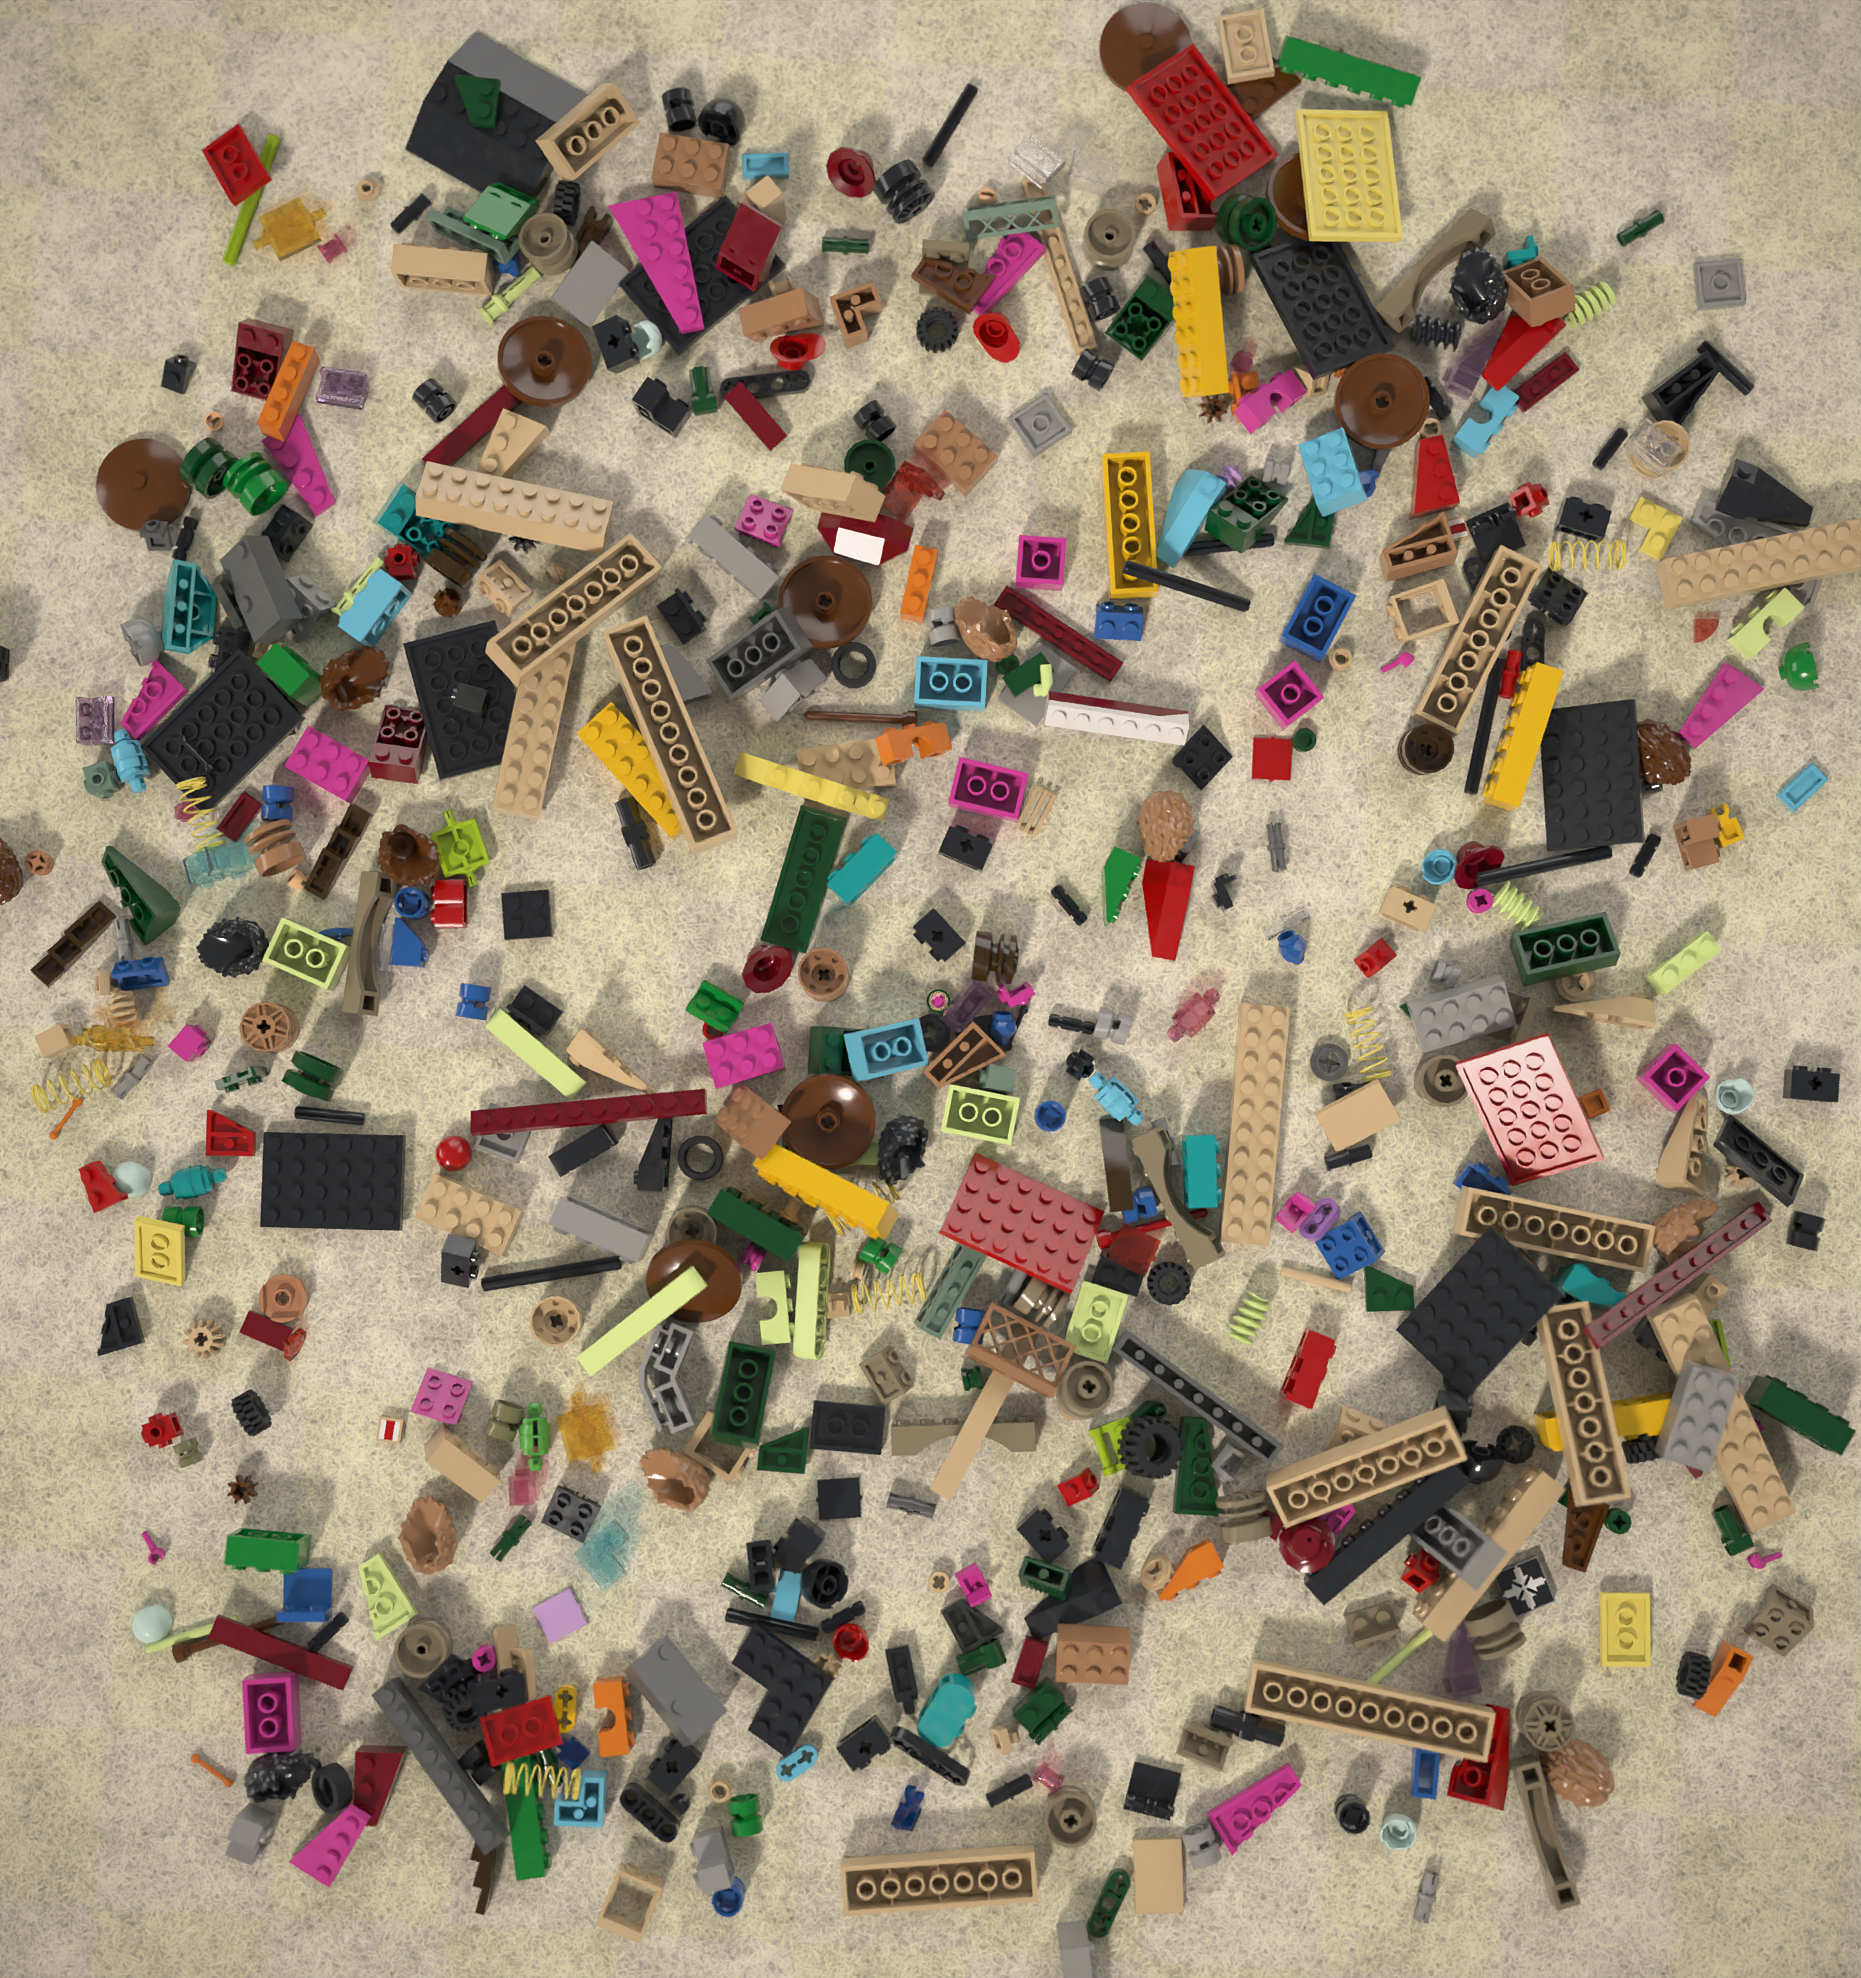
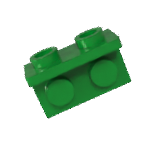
M703 980L685 1011L726 1034L737 1020L744 1002L709 981Z

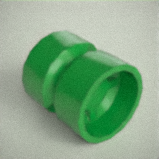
M180 1206L165 1207L162 1221L184 1225L185 1237L202 1236L204 1231V1211L202 1207L187 1206L184 1210Z
M880 1237L876 1240L870 1238L859 1258L868 1264L875 1263V1268L887 1275L903 1249L894 1243L887 1244L886 1240ZM881 1251H883L886 1254L885 1258L879 1256V1253Z
M742 1794L728 1799L729 1814L734 1817L731 1820L732 1835L734 1837L752 1836L763 1831L762 1815L757 1813L760 1810L758 1794Z

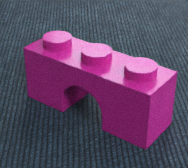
M1291 369L1284 374L1278 372L1269 380L1270 383L1268 385L1265 382L1253 391L1254 394L1252 396L1248 393L1238 401L1240 406L1233 413L1250 434L1267 424L1277 413L1271 403L1283 413L1296 404L1307 392V389Z

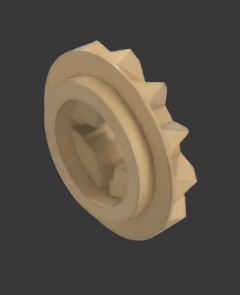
M1590 971L1556 979L1555 988L1560 993V996L1568 1001L1585 999L1592 992L1594 986V979ZM1581 975L1577 982L1580 988L1572 987L1567 989L1571 983L1568 977L1576 978Z
M1161 1553L1154 1554L1144 1563L1140 1579L1142 1585L1147 1590L1157 1592L1159 1589H1165L1166 1582H1171L1169 1577L1175 1573L1172 1569L1174 1563L1168 1556ZM1162 1570L1161 1574H1158L1157 1577L1153 1575Z

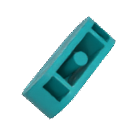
M959 1673L943 1675L918 1714V1734L934 1747H946L953 1742L955 1737L959 1738L965 1728L964 1723L966 1719H971L977 1709V1705H975L976 1690L968 1677Z

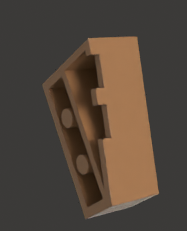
M972 1022L923 1073L940 1089L1006 1056V1054Z

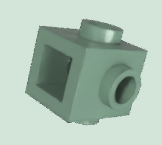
M104 760L82 768L86 778L84 786L91 795L100 799H108L113 797L115 792L121 791L119 785L121 779L118 777L112 763Z

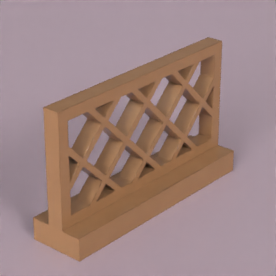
M991 1302L964 1355L1050 1399L1054 1398L1058 1390L1057 1386L1076 1346ZM993 1310L1002 1314L1005 1324L992 1327L990 1315ZM1007 1317L1012 1319L1013 1321L1008 1322ZM1016 1322L1022 1324L1026 1335L1014 1338L1010 1324ZM986 1324H987L989 1329L984 1330V1328H985V1326H986ZM1006 1326L1010 1340L998 1344L994 1330ZM1028 1328H1030L1031 1330H1033V1331H1035V1332L1029 1333ZM990 1331L994 1345L986 1348L978 1344L981 1334ZM1037 1333L1043 1335L1047 1346L1035 1349L1031 1335ZM1027 1337L1031 1351L1019 1355L1015 1341ZM1049 1339L1055 1341L1056 1343L1051 1344ZM1011 1342L1015 1356L1007 1359L1002 1356L999 1346ZM1060 1344L1068 1348L1065 1357L1056 1360L1052 1346ZM995 1348L997 1353L991 1351L990 1349ZM1048 1348L1052 1362L1040 1365L1036 1352ZM1032 1353L1037 1367L1028 1370L1023 1367L1020 1357ZM1017 1359L1018 1364L1011 1360ZM1052 1364L1056 1371L1053 1382L1046 1379L1042 1368ZM1038 1370L1039 1375L1032 1371Z

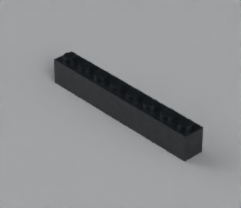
M1456 1463L1414 1479V1484L1408 1489L1406 1487L1401 1489L1391 1504L1385 1503L1377 1511L1378 1515L1372 1520L1370 1518L1366 1519L1359 1526L1360 1530L1354 1535H1347L1341 1541V1546L1335 1550L1327 1566L1316 1572H1305L1304 1585L1325 1606L1471 1482L1469 1476Z

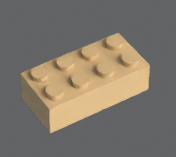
M614 82L604 83L598 86L535 141L562 180H575L638 126L640 121Z
M403 242L401 245L394 244L390 272L399 286L403 288L493 296L496 269L488 254L479 249H473L469 252L462 251V249L457 247L439 249L435 245L419 247L409 242Z
M801 463V465L790 464L780 488L781 491L810 510L871 522L876 521L885 499V495L878 491V486L864 481V476L857 472L851 471L848 474L837 468L831 471L823 466L818 465L817 468H814L806 463Z
M875 739L796 749L798 769L800 771L863 791L897 787L894 764L882 765Z
M435 1173L431 1178L414 1218L450 1234L477 1240L476 1245L503 1256L507 1254L525 1210L445 1175Z

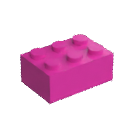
M309 725L284 765L350 804L354 802L370 774L368 759Z
M959 757L948 807L1017 823L1029 773Z
M773 1023L703 1042L715 1089L786 1069Z
M293 1671L249 1674L242 1680L246 1754L294 1751L302 1744L298 1673Z

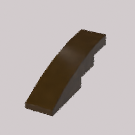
M355 804L349 805L341 824L336 826L327 847L322 849L304 886L305 890L323 900L327 898L362 839L373 817L371 813Z
M99 900L64 931L65 935L47 950L48 954L30 970L31 973L47 988H50L93 945L117 916Z
M1116 1118L1101 1119L1099 1124L1110 1213L1133 1211L1134 1205L1123 1119L1120 1122Z
M475 1842L470 1860L479 1862L472 1886L481 1889L475 1913L485 1915L489 1907L494 1885L496 1847L484 1855Z

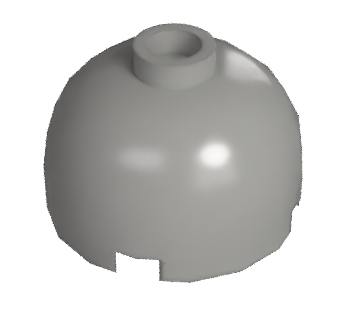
M141 618L132 619L120 625L125 642L128 641L132 649L130 652L140 667L149 665L160 657L163 651L160 627L155 628L150 621Z

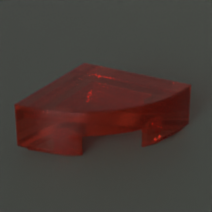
M1694 619L1693 643H1700L1710 638L1718 627L1719 619Z
M299 1328L283 1341L285 1359L291 1362L297 1356L305 1342L306 1331Z

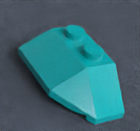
M176 559L172 561L164 593L161 628L165 650L190 654L213 639L217 596L210 582L201 572L198 564Z

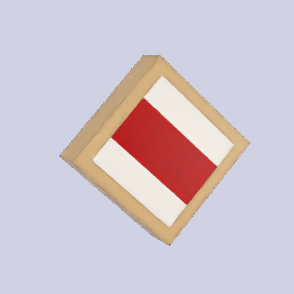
M1465 515L1447 519L1454 543L1471 538L1465 522Z
M380 1416L376 1440L400 1444L405 1419Z

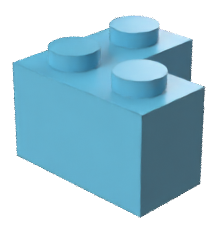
M584 1770L581 1775L580 1791L576 1801L575 1799L572 1800L571 1793H569L567 1800L565 1799V1793H559L555 1800L554 1826L603 1827L607 1815L608 1770Z

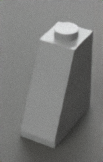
M669 644L660 645L684 705L712 698L713 694L710 688L675 646H670Z

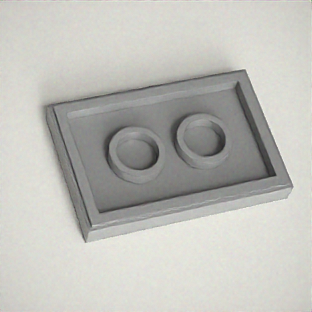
M590 241L553 293L551 299L589 328L618 288V283L625 278L629 270L595 242Z
M1039 642L1025 662L1042 652L1049 664H1052L1054 670L1052 674L1053 684L1050 691L1062 692L1077 669ZM1006 687L999 696L998 701L1036 727L1044 717L1047 696L1036 697L1034 689L1031 687L1014 698L1008 687Z

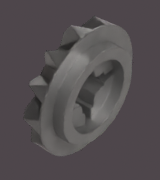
M1330 1043L1320 1045L1311 1055V1070L1321 1080L1335 1081L1345 1074L1348 1068V1057L1345 1051L1338 1045ZM1329 1052H1331V1060L1339 1063V1065L1330 1066L1327 1073L1326 1065L1319 1062V1060L1327 1059Z

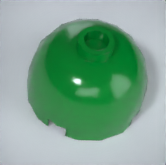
M1809 642L1791 647L1783 656L1782 666H1778L1780 679H1786L1789 687L1794 690L1808 691L1819 688V684L1813 682V680L1818 679L1813 653L1806 651V648L1811 647Z

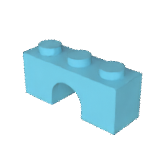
M1506 386L1498 392L1492 387L1479 404L1487 412L1489 421L1480 424L1468 418L1451 443L1472 458L1477 453L1482 455L1491 444L1487 441L1492 434L1496 437L1503 428L1504 424L1501 421L1504 417L1510 418L1518 408L1515 403L1519 396Z

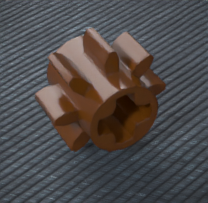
M1218 394L1214 395L1213 399H1210L1209 396H1204L1206 402L1198 404V407L1202 408V413L1199 417L1205 416L1208 424L1211 423L1213 418L1220 422L1221 417L1219 415L1228 412L1223 409V405L1227 401L1218 400ZM1214 403V408L1217 409V412L1211 414V409L1208 406Z
M445 588L443 591L438 590L434 595L435 602L433 605L436 612L441 616L451 618L453 614L457 616L463 609L460 606L463 602L462 597L455 589Z
M239 1474L235 1477L236 1482L231 1481L228 1483V1486L231 1487V1492L227 1496H232L235 1499L234 1504L239 1503L242 1499L245 1504L250 1503L249 1496L255 1497L258 1495L254 1490L255 1486L259 1483L251 1481L252 1475H248L243 1479L242 1475ZM246 1487L247 1491L240 1492L239 1488Z

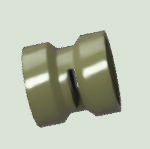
M196 1437L172 1446L174 1452L180 1458L178 1463L181 1469L204 1460L202 1453L198 1452ZM192 1449V1452L184 1454V1452Z

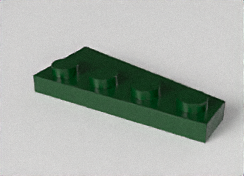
M1181 1416L1179 1435L1183 1439L1180 1445L1184 1446V1451L1180 1452V1456H1183L1182 1460L1177 1462L1178 1468L1175 1475L1172 1512L1175 1514L1219 1517L1218 1511L1220 1508H1217L1215 1502L1218 1493L1213 1475L1214 1468L1211 1466L1213 1463L1211 1462L1207 1421L1201 1417Z

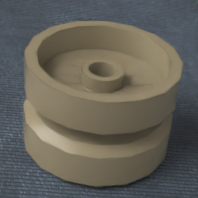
M1104 209L1096 212L1088 220L1083 236V252L1092 266L1100 270L1112 271L1122 267L1129 260L1135 243V227L1132 220L1125 213L1116 209Z
M547 212L536 214L529 218L520 230L519 246L521 251L539 273L548 276L559 275L568 270L575 262L578 255V243L565 222L556 214Z
M1435 1055L1425 1059L1418 1065L1414 1074V1088L1423 1102L1433 1107H1451L1459 1104L1468 1096V1091L1456 1068V1062L1461 1059L1453 1055ZM1440 1077H1443L1445 1080L1442 1086L1440 1085L1442 1083L1441 1079H1439Z
M1083 1361L1076 1363L1062 1375L1056 1392L1058 1405L1065 1414L1074 1419L1087 1420L1094 1418L1110 1404L1114 1396V1382L1105 1367L1096 1362Z
M422 1618L415 1620L400 1633L395 1642L394 1657L396 1664L402 1672L411 1677L425 1678L430 1676L452 1654L453 1638L451 1632L444 1623L437 1619Z
M1074 1785L1061 1786L1054 1789L1047 1796L1043 1806V1820L1048 1836L1056 1844L1065 1848H1077L1086 1844L1094 1835L1097 1827V1814L1091 1796L1084 1789Z

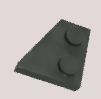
M222 574L215 578L212 589L234 629L243 626L245 620L225 574Z
M962 1598L941 1609V1613L963 1654L1004 1632L1002 1626L975 1607H971Z

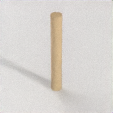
M1285 1266L1281 1268L1280 1275L1349 1293L1352 1289V1283Z

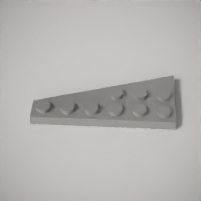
M1703 498L1698 500L1691 520L1695 526L1723 547L1796 532L1768 521L1760 522L1757 518L1753 517L1736 519L1716 511V503ZM1823 578L1777 589L1782 590L1786 588L1805 607L1804 610L1809 613L1813 609Z

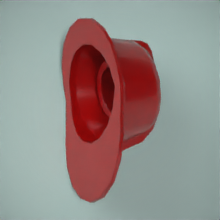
M989 311L975 319L973 333L992 358L1002 363H1008L1018 357L1020 342L1011 328V322L1007 316L999 312Z
M814 333L780 336L770 343V352L777 359L778 366L790 371L800 370L809 360L822 355L826 349L824 338Z

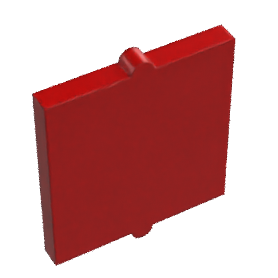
M1274 736L1271 738H1253L1251 779H1265L1269 782L1273 780L1290 781L1291 739H1275Z

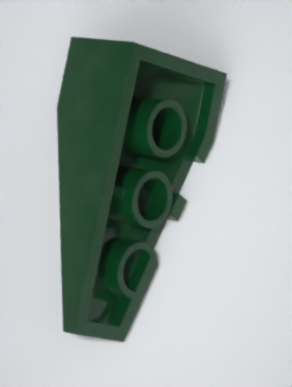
M111 845L106 846L101 862L112 886L120 888L122 907L128 906L133 915V919L129 920L132 928L144 945H148L176 923L181 909L180 905L162 885Z

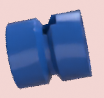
M278 785L263 786L262 800L265 801V804L261 806V820L274 822L288 819L292 822L293 808L290 806V803L294 800V788Z
M405 887L396 894L394 907L401 916L412 920H420L429 914L431 900L425 892L413 887Z
M461 983L459 997L462 998V1001L457 1003L456 1016L486 1021L488 1007L485 1004L490 1001L492 988Z
M1056 1101L1042 1102L1034 1112L1035 1123L1043 1131H1056L1065 1123V1109Z
M1150 1185L1138 1188L1136 1193H1132L1133 1211L1122 1212L1125 1224L1138 1221L1140 1216L1145 1219L1158 1216Z
M958 1307L955 1317L958 1326L954 1327L952 1341L971 1344L986 1311ZM984 1333L981 1334L978 1340L980 1345H983Z
M734 1876L730 1888L713 1893L712 1906L720 1916L732 1917L740 1912L746 1893L745 1885L741 1879Z

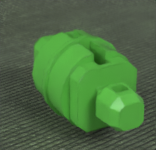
M530 1402L527 1413L530 1414V1418H523V1424L519 1425L518 1438L520 1449H523V1455H531V1459H528L530 1470L537 1471L541 1470L543 1466V1458L540 1455L548 1454V1448H551V1423H547V1417L540 1418V1414H542L540 1402ZM533 1421H537V1435H533ZM533 1438H537L538 1452H533Z

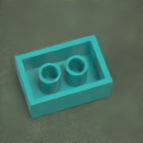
M878 833L874 836L869 834L862 841V848L857 853L853 851L844 860L845 866L841 870L836 868L827 878L829 881L827 883L828 888L849 908L898 858V853Z
M1182 1135L1184 1207H1218V1202L1222 1201L1221 1187H1217V1178L1221 1177L1220 1163H1216V1154H1220L1219 1139H1215V1135Z

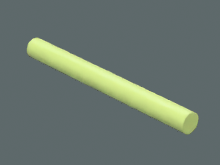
M238 1615L230 1617V1619L240 1622ZM214 1623L170 1636L154 1643L145 1644V1651L149 1654L171 1647L176 1643L187 1642L209 1635Z
M1425 1628L1373 1674L1367 1682L1379 1684L1427 1641L1433 1633L1428 1628Z

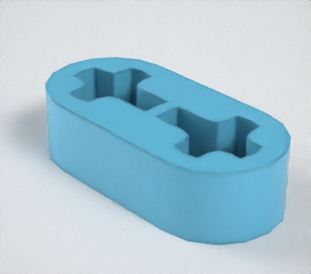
M805 1743L793 1750L787 1758L783 1757L778 1762L776 1768L778 1778L785 1782L791 1781L811 1768L818 1758L816 1747L810 1743ZM803 1750L807 1753L812 1752L810 1761L806 1758L799 1762V1759L803 1756ZM793 1763L796 1764L791 1769L792 1774L789 1775L787 1772L783 1774L781 1772L783 1764H786V1766H790Z

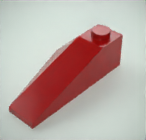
M1514 312L1507 319L1505 328L1499 336L1496 347L1490 355L1481 376L1498 392L1547 347L1567 324L1559 317L1549 320L1543 325L1531 327L1519 314Z
M1146 860L1142 889L1152 957L1176 960L1195 866L1170 861Z
M1486 1703L1485 1706L1491 1707L1495 1712L1487 1762L1463 1758L1460 1766L1455 1764L1451 1771L1447 1796L1503 1811L1508 1789L1510 1709Z

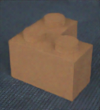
M874 281L830 296L831 308L846 349L868 342V333L863 319L882 312V302Z
M1714 813L1689 819L1673 826L1685 871L1720 862L1718 858L1720 857V850L1713 839L1721 836V823Z

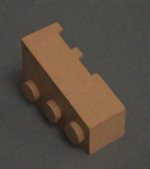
M802 287L738 309L743 334L753 342H761L768 337L824 326L818 298Z
M1443 511L1438 514L1436 518L1427 524L1424 523L1413 533L1402 537L1382 550L1379 563L1385 582L1454 565L1458 552L1445 512Z

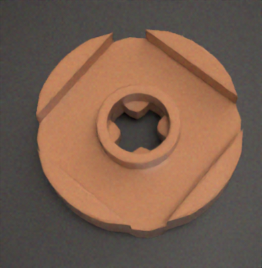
M290 1274L273 1276L262 1286L259 1292L258 1301L260 1309L275 1322L283 1323L295 1320L304 1313L308 1304V1291L304 1282ZM282 1291L286 1292V1295L289 1296L286 1305H283L282 1301H278V1296L282 1295Z

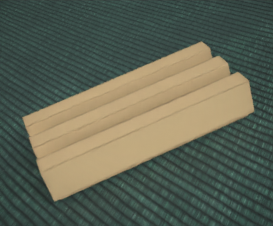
M1036 785L1015 828L1036 838L1057 795ZM1039 792L1042 795L1028 823L1024 827L1021 824ZM1045 798H1050L1035 830H1030Z

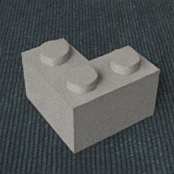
M811 658L804 662L799 660L789 670L784 668L775 676L777 680L765 687L763 690L765 694L759 701L778 722L790 715L803 700L816 694L828 679Z
M249 1803L235 1817L227 1837L230 1843L225 1855L251 1866L258 1859H262L268 1846L264 1843L267 1837L272 1835L276 1826V1822L273 1821L276 1813Z
M723 1826L695 1833L693 1842H690V1848L693 1857L697 1856L699 1863L697 1873H694L697 1888H701L703 1895L730 1888L735 1876V1869Z

